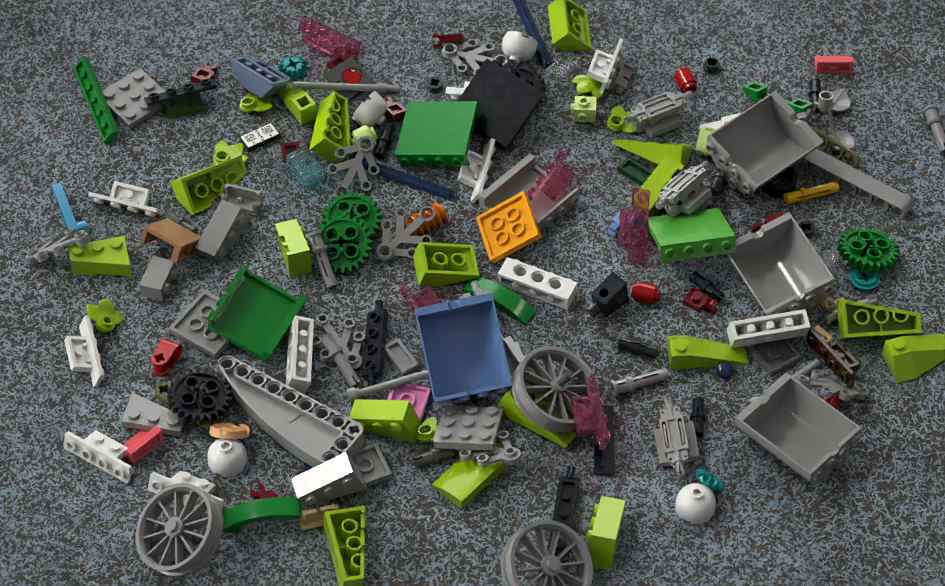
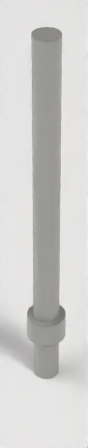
M292 82V89L376 91L378 94H385L386 92L399 93L400 91L399 85H386V83L374 85Z

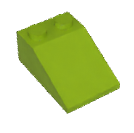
M419 242L413 254L419 286L439 287L479 277L473 245Z

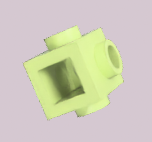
M575 96V102L571 103L570 114H574V122L596 121L597 97Z

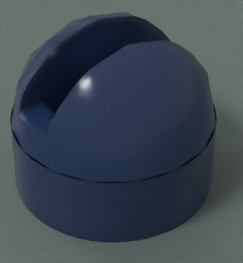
M723 363L716 367L720 378L728 379L731 377L733 370L730 363Z

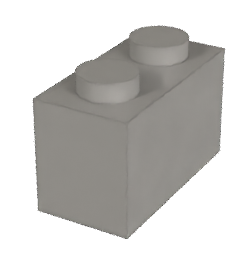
M157 256L152 257L139 284L141 296L163 301L165 295H168L170 292L172 280H175L178 270L175 268L174 261Z

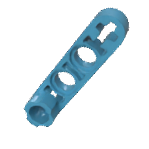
M61 183L51 185L54 197L61 210V215L66 223V228L74 227L77 232L84 230L90 236L85 220L76 223Z

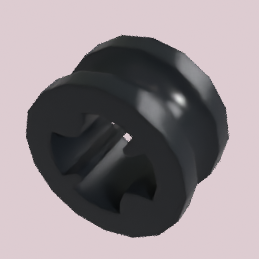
M430 77L427 80V90L430 93L437 94L442 91L443 81L441 78Z
M801 221L798 224L807 239L811 238L815 230L814 224L810 221Z

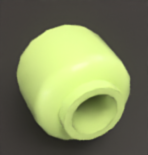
M364 125L352 132L353 138L350 139L352 144L355 145L360 137L368 136L372 138L374 146H376L378 137L373 127ZM362 143V147L366 149L368 144Z

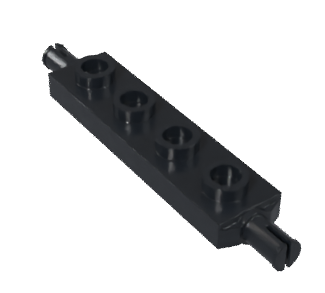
M376 300L375 310L368 312L361 374L365 380H368L367 387L375 385L376 379L381 377L383 372L388 311L383 308L384 302L382 300Z
M568 466L566 476L559 477L552 518L553 521L563 523L571 529L580 481L574 477L576 470L574 466H572V470L571 466ZM550 532V536H549L548 550H549V546H550L551 539H552V535H553V533H551V532ZM560 537L554 554L556 557L569 546Z

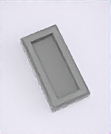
M399 338L385 345L384 353L403 377L420 368L419 363Z

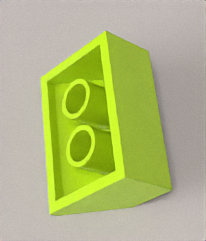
M555 0L549 4L548 16L552 44L562 51L591 50L592 44L587 10L572 0Z

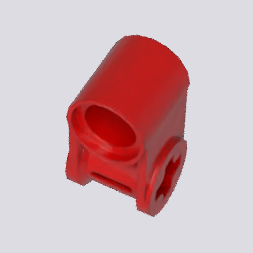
M166 339L160 340L158 347L151 356L155 375L163 377L169 374L181 355L182 344Z

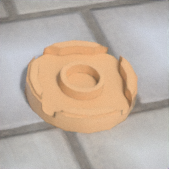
M216 423L210 426V435L222 439H242L250 436V428L244 424H239L238 427L232 423Z

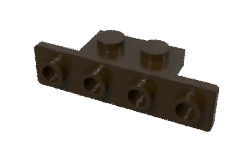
M810 328L807 337L809 347L818 353L820 359H823L829 365V368L839 376L843 383L849 388H853L855 381L854 371L859 370L860 363L838 340L827 344L813 328Z

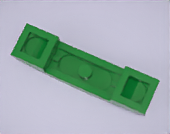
M755 81L743 86V91L756 103L769 95L767 93L768 86ZM796 98L791 102L785 100L795 110L796 114L813 107V103L800 98Z
M480 277L471 279L462 289L463 292L474 296L471 283L478 281L484 293L492 292L496 306L509 312V317L525 326L536 314V310L517 294L488 279Z
M275 497L236 505L222 513L223 532L241 530L244 524L279 518L281 522L301 518V502L298 498Z

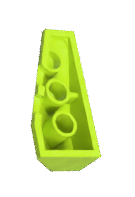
M945 334L901 336L885 341L882 355L897 384L916 380L921 374L928 370L930 371L937 364L945 361Z
M524 379L525 386H538ZM512 388L496 406L503 407L504 414L510 420L564 448L576 436L574 431L558 433L535 425L517 406ZM531 393L529 396L533 402H536L543 396V393ZM545 399L537 406L544 412H547L549 401ZM553 406L551 416L560 418Z

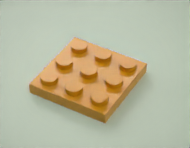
M524 191L476 217L489 260L493 264L542 238L528 196Z

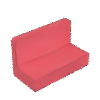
M815 56L814 58L816 73H852L853 57Z
M156 425L150 431H139L123 444L127 447V455L124 457L134 465L164 441L162 430Z

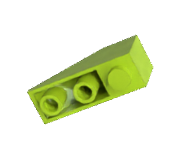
M290 82L277 93L301 126L316 119V103L306 91L292 89V83Z

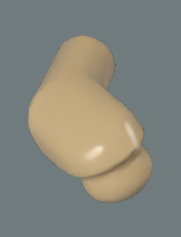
M827 297L821 302V306L827 311H832L837 308V301L844 298L833 300Z
M819 325L814 327V330L827 344L832 343V336Z

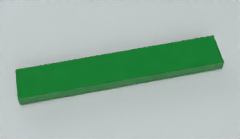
M83 56L73 67V70L104 144L108 145L119 134V130L90 61L87 57Z

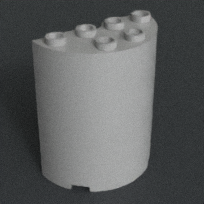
M775 90L707 136L706 148L716 165L717 173L720 176H724L729 186L745 194H751L822 146L824 141L804 120L801 121L797 117L795 110Z
M790 212L761 226L760 230L756 233L749 232L737 238L736 253L727 254L766 316L806 309L807 314L813 313L818 309L821 302L834 290L835 278Z
M784 373L764 391L759 399L756 398L734 420L736 427L812 484L819 483L822 480L826 482L834 469L839 470L845 462L843 459L852 446L854 447L860 440V436H858L861 430L860 426L788 373Z

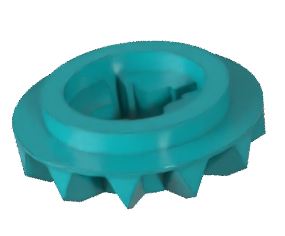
M295 55L293 58L287 56L286 60H281L279 65V71L291 79L302 77L308 69L306 60H303L302 57L296 58Z
M858 267L856 269L853 268L849 275L850 283L853 284L854 288H859L860 291L865 289L869 292L872 288L876 289L880 282V275L874 270L871 273L867 269L862 272L861 268ZM862 274L865 277V279H868L867 282H864V280L861 279Z
M697 469L695 474L701 483L714 491L724 490L725 485L718 477L705 469Z

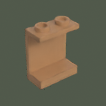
M166 218L145 226L142 231L141 244L144 245L157 239H162L174 246L171 260L178 263L198 254L195 247L201 236Z

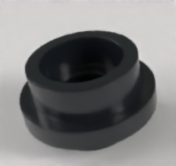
M709 57L704 61L703 69L707 73L714 74L720 71L721 64L717 58Z

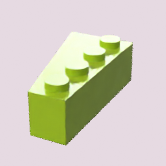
M334 91L319 104L309 150L325 158L327 161L338 164L350 156L351 153L347 154L343 159H337L335 157L336 149L351 146L348 99ZM337 151L339 156L344 155L343 151Z
M845 299L837 301L840 339L917 335L922 333L920 313Z
M365 506L327 511L324 514L323 528L339 586H363Z

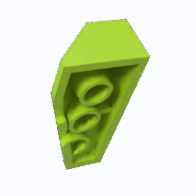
M623 139L612 140L613 144L656 164H659L668 155L684 165V168L687 166L693 149V145L660 144L659 142Z
M239 155L170 182L176 199L193 215L213 205L212 201L217 197L220 198L221 194H224L225 184L234 185L247 173L242 156Z
M688 335L666 336L670 369L717 367L723 363H730L731 366L748 365L746 347L731 348L730 344Z

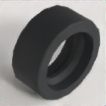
M793 167L779 174L788 178L790 184L778 186L769 181L762 186L765 193L774 198H783L784 193L794 192L798 176Z

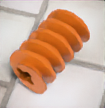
M433 203L431 207L435 211L434 219L425 221L411 234L418 236V233L420 236H423V230L430 233V227L433 230L437 228L436 223L439 226L443 225L442 220L448 223L449 218L445 209L438 203ZM429 210L425 211L424 216L430 217L431 212ZM420 211L406 219L407 227L420 216Z

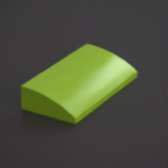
M497 439L496 446L504 449L502 443H499ZM476 458L468 462H462L459 459L432 484V487L460 509H463L508 465L504 461L480 467L477 465Z

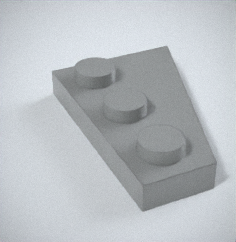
M132 392L121 424L122 427L150 431L157 425L162 430V434L180 437L185 417L183 416L178 419V413L173 414L171 410Z

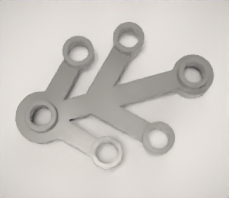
M469 39L458 46L453 43H447L441 50V54L445 59L452 60L457 67L459 75L467 73V66L462 64L459 58L466 60L474 71V76L480 69L476 62L484 63L486 58L490 61H498L503 65L502 68L504 69L508 65V57L500 54L495 58L481 56L483 53L491 54L494 52V44L490 42L477 48V40ZM466 49H470V50H471V51H469V52H463V51L466 50Z
M362 136L355 145L336 149L335 157L337 159H343L350 153L357 152L353 159L328 165L327 173L329 175H335L338 171L350 168L342 185L335 189L334 196L341 198L338 195L339 191L344 192V195L347 196L348 188L356 171L361 182L360 190L368 192L371 189L372 185L367 179L361 161L365 155L369 165L368 174L376 176L379 173V167L376 165L372 154L374 149L372 138ZM362 143H367L368 148H363ZM337 151H343L344 155L339 156ZM333 166L335 167L336 171L331 172L329 168ZM375 167L377 172L372 173L370 168ZM363 183H367L369 188L364 189Z
M431 206L422 207L420 216L405 229L404 218L407 215V211L404 207H398L395 211L397 216L396 237L391 242L390 230L393 227V223L388 219L383 220L381 223L383 229L382 243L376 248L377 257L382 261H389L393 256H404L414 259L409 256V251L416 250L415 248L411 247L406 250L396 249V247L400 243L419 244V242H423L425 237H428L430 243H432V238L429 235L409 236L425 221L434 219L435 211ZM403 209L404 215L399 216L398 210ZM429 210L431 212V216L425 217V211ZM385 222H390L388 229L384 228ZM384 248L389 250L388 255L382 254Z
M72 227L64 232L66 236L63 238L60 237L59 233H55L48 238L50 242L38 249L34 247L28 250L25 259L30 264L38 261L43 262L49 258L48 253L54 254L55 257L60 256L65 252L63 247L76 243L78 247H82L88 244L91 238L84 230L77 232Z
M323 313L319 314L315 318L316 328L324 330L327 334L332 333L339 347L343 348V354L353 370L360 368L362 357L359 355L362 344L365 342L364 333L360 331L355 332L353 335L354 345L352 351L350 352L347 348L351 332L355 329V321L351 318L344 320V331L340 338L331 326L330 317ZM314 335L313 342H319L313 343V348H324L320 351L321 361L335 362L329 355L323 356L324 354H329L321 341V337Z
M813 369L811 378L820 382L809 381L810 378L804 375H799L796 378L798 382L808 389L810 387L821 388L820 395L824 398H831L840 392L839 398L844 401H850L851 398L864 400L869 394V390L861 383H855L853 388H849L840 380L835 372H831L830 379L823 376V371Z
M500 431L497 436L498 442L502 443L504 449L498 448L496 444L493 451L477 450L471 452V450L454 449L460 451L459 455L462 462H468L476 458L477 465L480 467L504 461L506 465H515L521 457L520 450L511 446L508 431Z

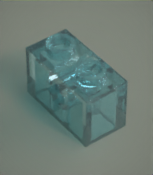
M306 145L287 154L286 164L304 191L324 182L325 170L321 164L317 163L315 154Z

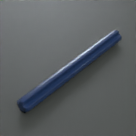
M513 0L529 38L531 36L538 42L536 53L544 68L551 67L552 61L525 1Z
M363 158L361 161L364 170L368 171V162ZM376 163L379 167L377 175L448 200L453 195V190ZM375 167L370 168L372 173L377 172Z

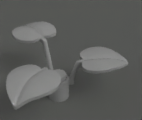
M846 88L833 92H820L818 102L814 103V107L807 117L804 112L796 114L801 121L804 120L806 122L810 120L816 108L822 113H828L831 132L828 136L851 150L854 148V139L848 132L841 130L835 133L833 129L832 110L834 112H843L850 108V99ZM835 146L833 150L840 151V148Z

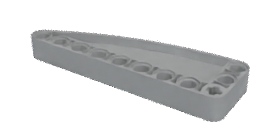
M223 356L219 359L218 367L220 374H222V379H227V384L231 385L232 395L239 405L271 438L314 468L345 452L352 459L364 445V430L360 423L232 356Z

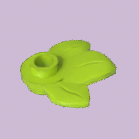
M578 75L573 78L572 83L577 85V95L591 92L592 96L597 97V99L603 95V93L599 94L602 82L593 80L586 75Z
M250 92L241 100L240 110L246 113L268 111L272 108L273 96L259 98L256 94Z
M621 105L614 107L611 110L610 118L607 120V127L615 132H636L632 127V122L626 125L623 122V117L631 115L630 112H624Z
M222 140L215 146L213 161L214 164H218L241 155L245 163L248 157L242 154V143L228 146Z
M102 299L98 306L86 305L89 318L96 322V328L102 333L112 331L115 325H119L123 320L122 313L114 311V306L108 299Z
M435 417L426 419L418 427L416 437L419 441H434L439 425Z

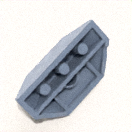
M244 56L231 59V64L240 85L249 92L256 94L259 98H268V96L276 95L291 82L289 76L270 65L251 60L250 57Z

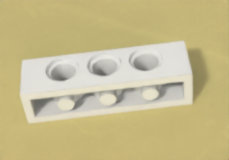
M507 257L498 272V284L568 310L577 294V282L560 277L552 272L541 270L536 266L522 263L516 259Z
M806 309L732 321L728 325L727 334L731 348L806 336L810 329Z
M295 315L288 332L286 385L305 395L311 383L314 319Z

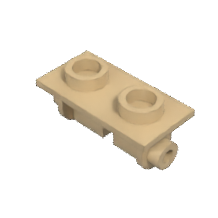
M331 503V505L307 511L301 510V518H298L301 531L323 526L325 512L339 510L338 504Z

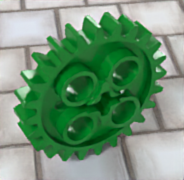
M348 191L347 196L341 193V198L334 196V202L329 200V207L324 206L325 212L322 213L323 219L321 220L324 225L327 224L326 218L332 221V215L339 219L340 213H342L344 218H346L347 214H350L352 220L353 206H356L354 217L357 216L358 222L363 220L364 226H368V232L372 234V238H376L375 232H380L379 226L382 223L381 209L377 207V201L372 202V197L366 198L365 193L361 196H358V191L354 195H351V192ZM351 231V233L347 234V237H354L356 231ZM337 232L330 233L329 238H336Z
M340 213L339 219L332 215V221L326 218L327 224L320 223L319 225L322 228L321 237L324 245L332 244L327 247L326 253L332 269L334 268V273L337 274L341 270L343 275H345L348 269L352 274L353 267L360 270L358 264L366 265L363 259H370L367 252H373V249L369 247L374 242L369 239L372 237V234L368 232V226H364L363 220L358 222L357 216L351 220L350 214H347L346 218H344L342 213ZM350 231H356V235L354 237H347V234ZM337 232L336 238L329 239L330 233ZM342 241H345V244H343V247H340V245L342 244ZM351 249L357 250L354 256H348V252ZM337 250V256L329 257L331 251Z
M860 226L858 230L851 228V231L846 230L845 234L842 233L837 248L839 251L838 255L843 256L842 260H848L847 265L853 264L854 269L860 267L862 272L867 269L869 273L872 270L879 273V269L885 272L886 268L891 270L892 266H895L898 261L900 249L897 248L898 244L894 243L895 239H889V234L882 235L883 231L876 232V228H873L871 231L866 227L863 230Z

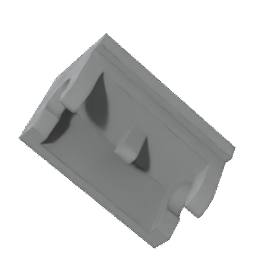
M226 183L224 186L225 195L221 194V200L241 207L246 215L257 217L262 206L261 191Z

